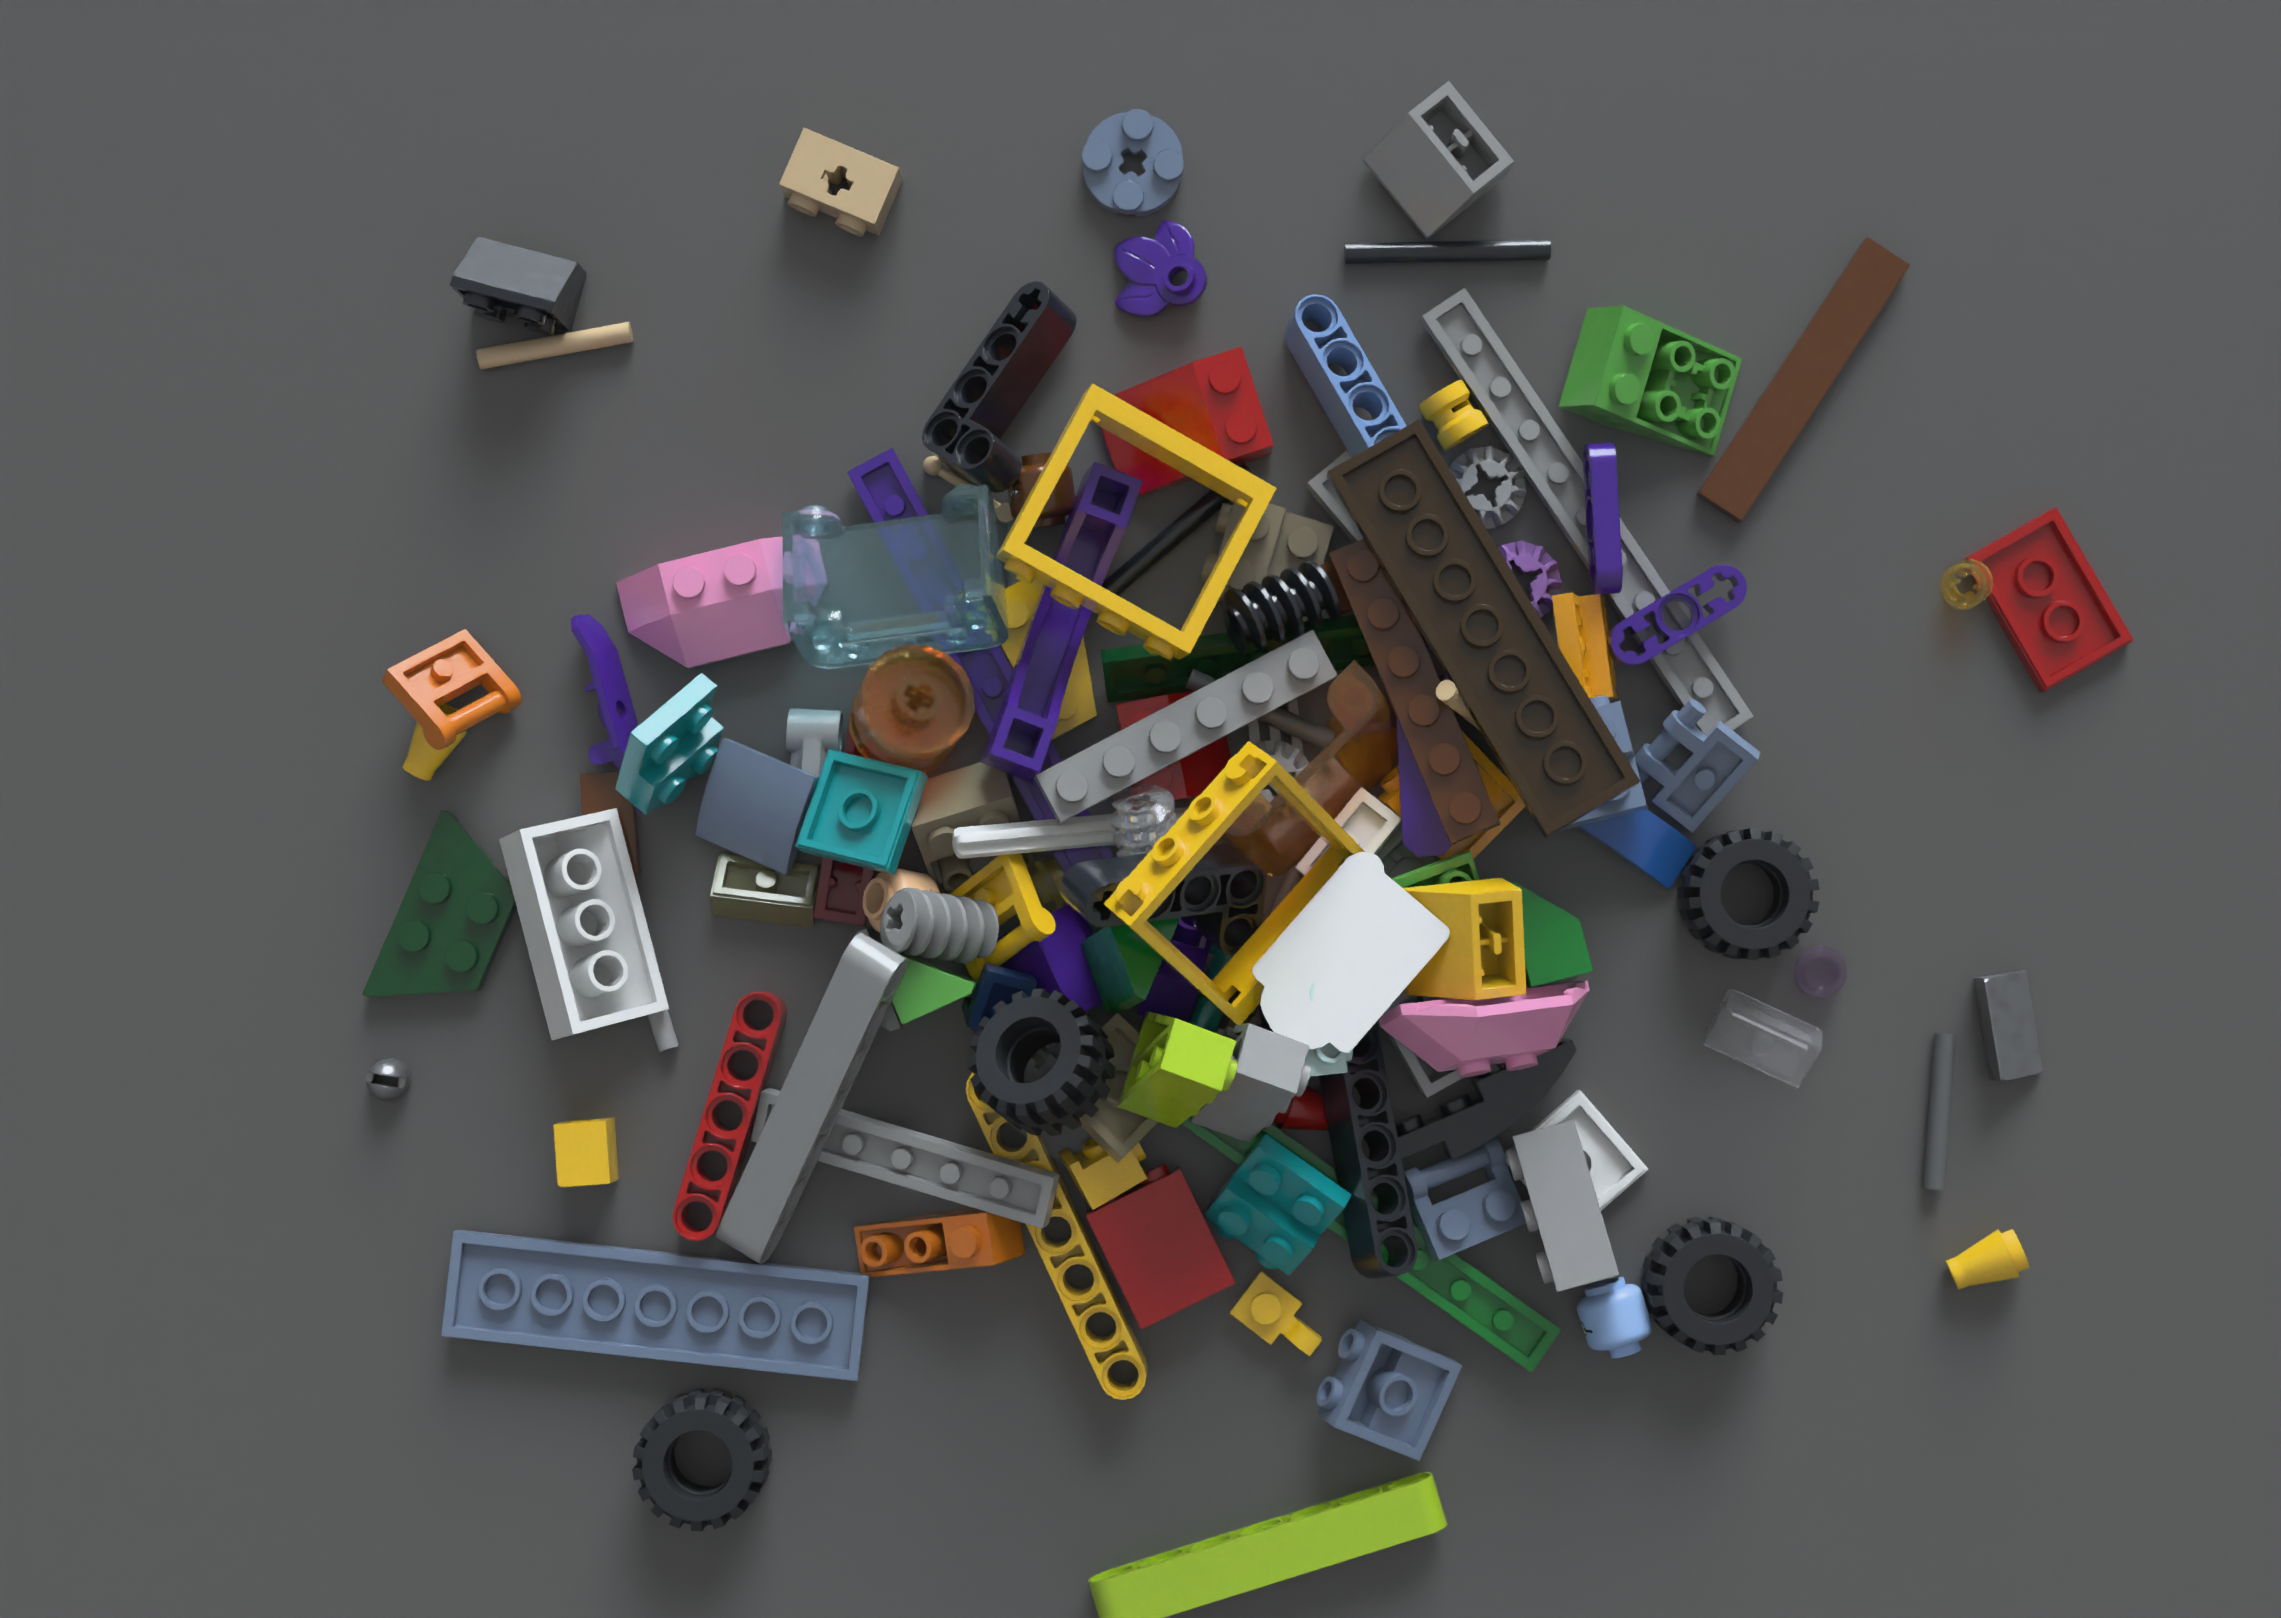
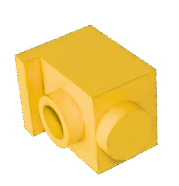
M1092 1137L1082 1145V1151L1075 1155L1068 1148L1058 1152L1079 1193L1092 1210L1147 1179L1139 1162L1146 1159V1155L1139 1142L1118 1163Z

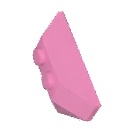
M817 533L757 539L660 563L616 582L628 633L690 669L790 644L819 597L822 596L828 587L829 580Z
M1588 980L1526 988V995L1483 1000L1448 998L1399 1004L1383 1013L1378 1020L1382 1029L1438 1072L1458 1069L1460 1077H1471L1491 1071L1490 1065L1505 1063L1507 1071L1521 1070L1538 1065L1537 1056L1556 1048L1590 989Z

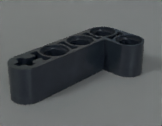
M1030 282L1017 291L935 409L922 433L923 444L928 450L957 474L992 493H1000L1009 489L1017 481L1022 467L1020 457L1000 440L1063 349L1076 327L1077 319L1075 313L1043 282Z
M1228 844L1213 845L1147 921L1193 916V924L1197 931L1229 956H1234L1261 926L1267 886L1266 875L1263 869L1233 846ZM1148 853L1076 863L1062 877L1060 894L1067 904L1095 927L1105 928L1126 925L1104 903L1113 894L1119 883L1129 876Z

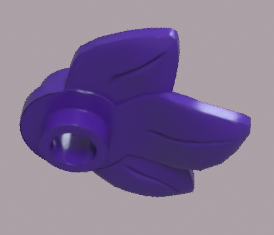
M1164 220L1156 232L1155 240L1146 237H1131L1116 245L1114 248L1116 263L1124 276L1130 280L1115 301V305L1120 310L1134 316L1154 317L1165 310L1170 304L1179 307L1188 306L1196 302L1203 295L1207 286V274L1202 264L1194 258V240L1186 228L1175 222ZM1179 272L1188 273L1187 281L1183 285L1173 286L1172 281L1176 274Z

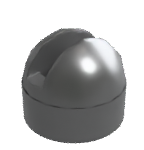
M382 1059L375 1062L369 1068L366 1075V1084L370 1093L376 1098L393 1100L407 1092L411 1084V1073L406 1064L398 1059ZM375 1075L398 1077V1086L375 1083Z

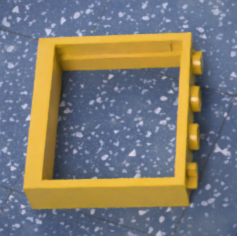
M1092 383L1081 397L996 558L1006 563L1004 569L1015 574L1016 579L1031 584L1035 579L1052 589L1050 596L1059 603L1078 610L1080 605L1098 614L1099 616L1096 621L1104 628L1119 635H1125L1126 631H1129L1145 640L1143 648L1153 655L1157 653L1170 661L1172 657L1180 660L1191 653L1277 488ZM1090 421L1245 508L1181 631L1024 544Z
M1248 741L1228 761L1226 767L1210 785L1192 801L1189 808L1169 831L1157 840L1152 850L1129 876L1119 883L1104 905L1235 1024L1241 1025L1260 1004L1261 994L1265 987L1254 977L1252 972L1254 965L1345 860L1351 855L1365 851L1275 759ZM1269 784L1330 848L1214 979L1211 980L1157 931L1147 919L1266 785ZM1237 990L1241 992L1231 1004L1228 1002Z

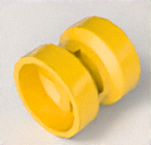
M1458 380L1446 386L1418 406L1425 420L1432 421L1438 429L1436 438L1444 451L1464 442L1489 424L1482 411L1474 409L1469 402L1470 391L1463 380Z

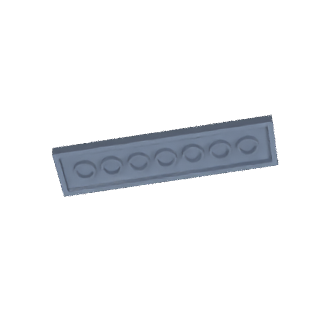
M455 1230L453 1231L441 1336L858 1381L871 1274L772 1263L759 1264L753 1261Z

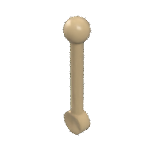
M929 456L924 460L923 470L927 475L940 476L996 512V516L1001 523L1007 524L1015 520L1011 515L1009 503H999L943 467V463L938 457Z

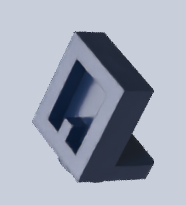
M985 962L972 998L965 997L961 1007L967 1027L981 1035L983 1030L978 1024L984 1016L990 1020L996 1014L993 1007L1001 1000L1008 1005L1013 1002L1012 994L1021 991L1028 997H1031L1032 991L1037 985L1035 976Z

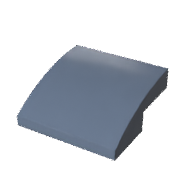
M723 738L705 788L695 835L780 873L789 875L799 852V849L795 846L819 777L736 741Z

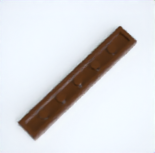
M1869 237L1862 241L1696 493L1698 497L1739 523L1743 520L1910 264Z

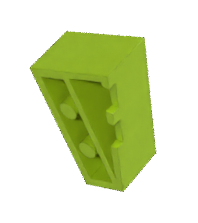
M1146 1011L1117 1107L1177 1128L1189 1117H1196L1205 1104H1212L1216 1095L1221 1091H1228L1235 1077L1238 1065L1236 1060L1231 1059L1236 1041L1177 1018Z

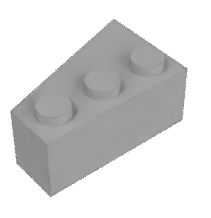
M1247 1023L1235 1025V1028L1225 1027V1030L1218 1028L1217 1034L1236 1041L1231 1059L1238 1062L1236 1074L1228 1091H1221L1216 1095L1212 1104H1205L1196 1117H1191L1190 1122L1249 1143L1263 1128L1266 1130L1270 1128L1278 1112L1282 1114L1286 1112L1294 1096H1302L1310 1078L1311 1067L1305 1065L1309 1045Z

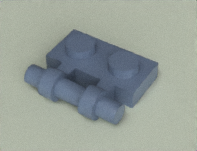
M1690 699L1680 711H1672L1663 722L1664 730L1651 744L1645 743L1634 755L1641 784L1643 785L1650 776L1662 784L1654 794L1652 802L1692 833L1757 762L1761 753L1720 720L1707 735L1696 727V723L1706 713V709L1694 699ZM1681 743L1691 753L1676 768L1668 762L1667 757Z

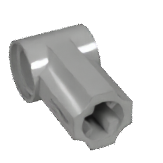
M790 708L786 729L787 754L791 755L790 765L819 777L828 750L842 751L843 712L839 710Z

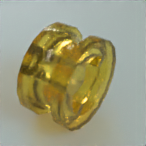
M1973 559L1961 560L1946 570L1940 582L1941 594L1945 601L1952 607L1962 610L1971 609L1980 604L1989 596L1993 587V578L1988 567L1980 561ZM1957 573L1963 578L1970 574L1975 577L1977 584L1972 589L1978 590L1976 595L1971 591L1964 594L1958 591L1956 585L1961 580L1956 579Z

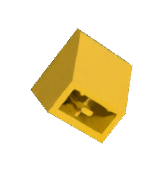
M1503 878L1403 888L1448 926L1450 931L1448 940L1404 989L1405 994L1464 1000H1483L1526 995L1521 888Z

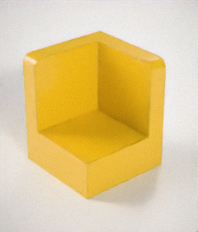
M615 1117L562 1121L553 1124L557 1183L560 1187L610 1184L619 1179Z

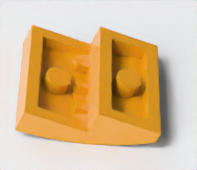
M1574 593L1552 595L1558 647L1588 697L1608 696L1609 700L1618 699L1614 662L1609 654L1607 637L1610 631L1605 597L1601 594L1577 596Z

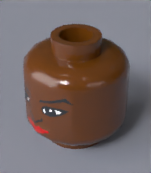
M1052 452L1021 456V473L1017 481L1008 489L1010 512L1015 520ZM1068 464L1033 528L1066 524L1065 516L1071 513L1075 502L1073 475Z

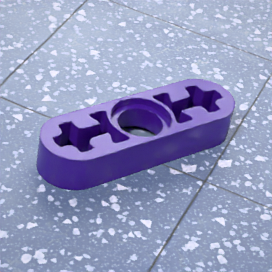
M1613 443L1585 444L1583 473L1591 592L1593 595L1616 594L1621 592L1623 580L1616 451Z
M1720 564L1713 566L1615 625L1608 634L1607 644L1611 658L1622 666H1638L1733 610L1742 603L1746 595L1747 584L1743 574L1731 565ZM1713 576H1716L1720 582L1729 579L1733 585V588L1727 592L1730 601L1726 603L1725 599L1717 597L1702 607L1709 612V616L1704 618L1698 600L1688 592V589L1693 587L1695 595L1698 597L1713 588ZM1679 601L1688 607L1691 618L1685 629L1673 630L1664 623L1662 612L1668 602ZM1646 614H1650L1654 630L1665 639V642L1659 644L1655 634L1639 645L1642 653L1640 656H1637L1633 650L1624 653L1619 645L1625 640L1622 631L1627 629L1633 635L1647 628L1650 624L1643 617Z

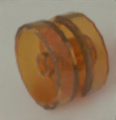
M903 645L883 653L869 667L849 709L850 733L858 751L865 758L919 770L923 773L937 769L953 754L959 741L967 732L975 712L974 689L965 670L950 655L926 645Z

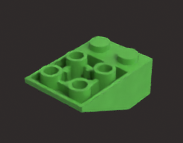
M1624 305L1587 308L1558 407L1602 425L1707 456H1714L1743 358Z

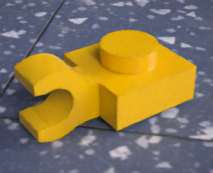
M1262 1270L1230 1310L1231 1315L1270 1345L1281 1333L1301 1351L1311 1356L1322 1341V1336L1294 1315L1303 1304L1302 1301Z

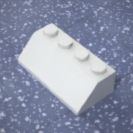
M617 808L520 829L499 839L551 1040L668 1010L667 998Z

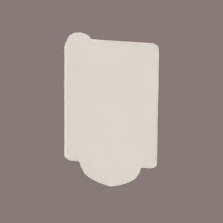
M1368 851L1351 855L1252 968L1254 977L1265 986L1260 1002L1262 1012L1274 1033L1305 1043L1312 1050L1331 1043L1340 1052L1350 1053L1448 940L1450 935L1449 928L1384 873V865L1377 855ZM1315 982L1313 1001H1311L1310 988Z

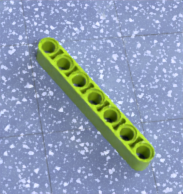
M1423 1472L1100 1572L1089 1578L1088 1584L1099 1618H1165L1433 1534L1444 1529L1448 1523L1433 1474Z

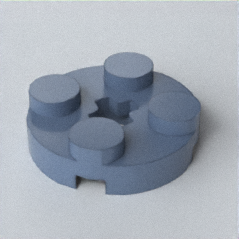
M1132 109L1127 113H1118L1103 120L1091 132L1082 151L1083 179L1089 194L1102 208L1115 214L1119 212L1125 215L1135 214V217L1148 216L1161 210L1176 195L1184 172L1183 149L1175 132L1164 121L1151 116L1147 111L1141 109ZM1129 152L1134 156L1138 154L1143 155L1145 160L1142 162V168L1145 172L1140 176H1137L1132 171L1124 175L1119 169L1124 164L1122 156Z

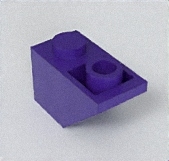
M1193 916L1181 917L1170 943L1204 973L1211 941L1197 931L1193 924ZM1163 959L1146 1000L1139 1004L1137 1015L1145 1017L1146 1011L1189 1023L1198 990Z

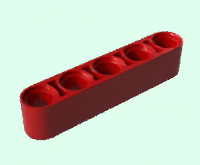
M757 991L746 994L735 1007L673 1210L672 1220L674 1227L682 1237L688 1240L700 1241L714 1234L718 1230L734 1194L754 1128L761 1091L766 1089L786 1023L787 1010L785 1003L778 995L772 992ZM756 1000L767 1002L773 1009V1021L766 1029H758L749 1021L748 1010ZM740 1050H748L757 1058L758 1071L751 1079H743L734 1071L733 1059ZM725 1100L737 1103L742 1109L743 1120L736 1129L727 1128L719 1121L718 1108ZM708 1151H717L726 1158L728 1167L723 1178H712L704 1171L702 1165L703 1158ZM692 1202H703L711 1209L712 1222L708 1228H697L689 1221L687 1212Z

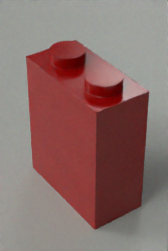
M1166 1162L1145 1171L1147 1179L1142 1181L1140 1185L1121 1193L1094 1210L1089 1209L1086 1211V1217L1140 1329L1150 1326L1235 1284L1229 1266L1180 1165L1169 1170Z

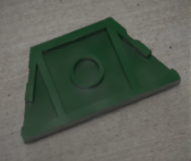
M441 810L362 993L367 997L476 991L482 989L517 906L510 880L500 873L494 866L493 860L483 848L472 840L458 823L459 820L455 815L448 811Z

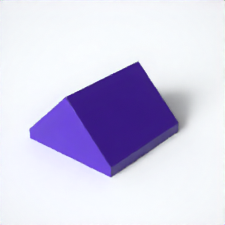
M1068 904L1050 912L1056 924L1055 931L1050 936L1040 942H1031L1003 963L1001 967L1034 975L1037 982L1035 989H1045L1050 995L1054 990L1063 993L1070 1000L1073 999L1086 1012L1103 1003L1081 946V942L1092 936L1093 932L1087 920ZM1005 934V935L999 937L998 940H997V942H998L1000 939H1002L1004 936H1006L1007 934Z

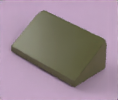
M719 852L710 893L711 912L713 915L720 917L811 928L815 923L813 916L821 865L794 862L790 874L785 875L742 855Z

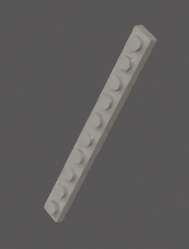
M1463 288L1422 315L1420 321L1459 379L1463 380L1470 391V395L1519 468L1524 470L1525 477L1589 570L1583 462L1472 297ZM1620 518L1623 570L1622 589L1620 593L1605 595L1623 621L1670 591ZM1671 601L1665 605L1662 612L1664 623L1673 630L1685 629L1690 621L1677 601ZM1646 614L1643 619L1650 626L1637 634H1633V637L1640 645L1656 634L1658 643H1664L1665 639L1652 626L1650 614ZM1697 631L1649 659L1681 708L1690 699H1694L1706 709V713L1696 723V727L1705 735L1709 733L1719 720L1733 731L1754 717Z

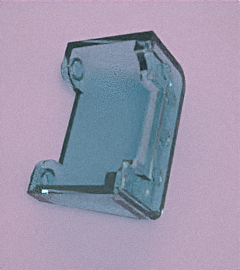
M963 484L953 488L952 491L945 494L942 498V513L846 527H844L836 514L823 506L811 505L799 511L782 513L783 624L804 660L808 664L819 668H842L987 649L1005 643L1008 639V614L1001 560L996 558L999 552L994 502L988 485Z

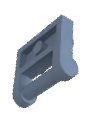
M1496 1137L1454 1160L1449 1158L1420 1171L1416 1167L1404 1171L1410 1209L1433 1262L1526 1224L1521 1206L1522 1200L1506 1166L1504 1150ZM1484 1167L1489 1182L1437 1204H1431L1428 1197L1429 1189Z

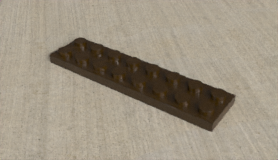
M1421 421L1413 422L1327 471V478L1447 677L1457 686L1464 705L1543 836L1546 838L1638 785L1640 782L1639 778Z

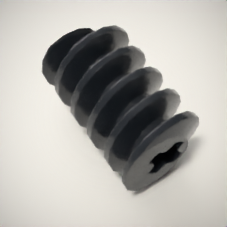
M1313 561L1302 563L1298 570L1291 567L1281 572L1280 577L1270 574L1262 579L1261 585L1251 581L1243 586L1242 592L1239 589L1232 588L1224 593L1222 600L1223 617L1228 637L1237 651L1243 655L1247 654L1246 638L1250 637L1254 645L1258 649H1262L1266 646L1265 631L1269 630L1273 638L1277 642H1281L1285 639L1284 624H1288L1294 634L1300 635L1304 632L1303 617H1307L1314 628H1319L1323 625L1322 610L1324 609L1334 622L1341 618V606L1336 590L1324 570Z

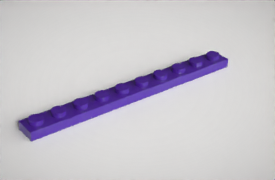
M891 448L847 473L990 736L1013 670L896 453ZM1050 742L1040 773L1062 762L1052 742ZM1010 774L1035 821L1056 819L1034 777L1028 781ZM1087 809L1073 817L1091 816ZM1108 845L1052 851L1064 874L1076 863L1114 857Z

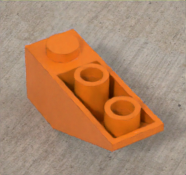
M976 1208L854 1226L860 1273L871 1274L870 1277L992 1266L1025 1255L1021 1222Z

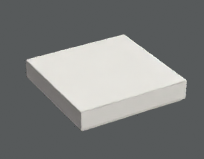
M1577 1090L1531 1131L1570 1120L1575 1121L1600 1210H1603L1649 1169L1581 1090ZM1505 1153V1163L1510 1168L1508 1157ZM1521 1179L1520 1181L1526 1186L1525 1179Z

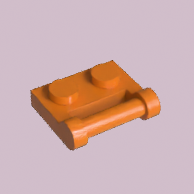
M466 629L387 669L382 679L383 684L421 725L426 741L436 750H442L456 741V735L498 712L507 714L513 711L522 702L521 694L516 685ZM480 684L488 691L486 696L449 716H446L439 709V706Z

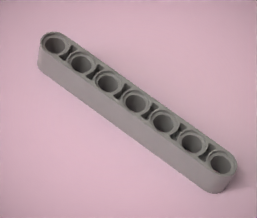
M859 933L854 937L839 961L716 1232L717 1239L759 1264H763L769 1259L786 1230L908 965L907 958L863 933Z

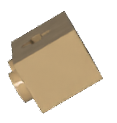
M803 128L779 185L784 196L789 198L787 204L790 207L813 217H816L818 211L837 218L835 225L839 228L863 237L865 231L880 235L903 179L899 167L807 128ZM846 178L850 191L840 189L836 196L833 195L829 183L839 185L842 179Z

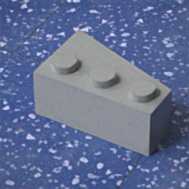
M1570 1120L1512 1136L1515 1148L1506 1150L1514 1181L1525 1179L1530 1199L1521 1201V1206L1529 1233L1539 1230L1545 1251L1535 1254L1544 1284L1554 1282L1556 1290L1559 1292L1618 1276V1268L1575 1121Z

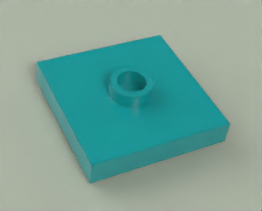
M829 749L795 847L804 853L895 875L928 776L919 770Z

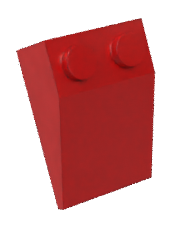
M1242 346L1191 362L1114 394L1119 399L1237 466L1269 456L1272 453L1274 444ZM1101 427L1114 469L1143 480L1137 498L1194 480Z

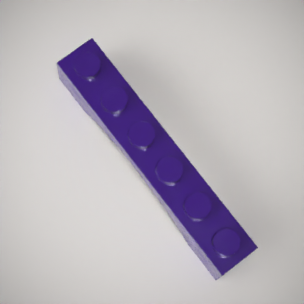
M1094 461L1082 477L1075 496L1073 509L1066 521L1053 560L1102 587L1110 564L1128 525L1143 480ZM1046 585L1042 588L980 763L1028 781L1040 773L1058 722L1072 667L1092 613L1091 610L1080 605L1078 610L1059 603L1050 596L1052 589Z

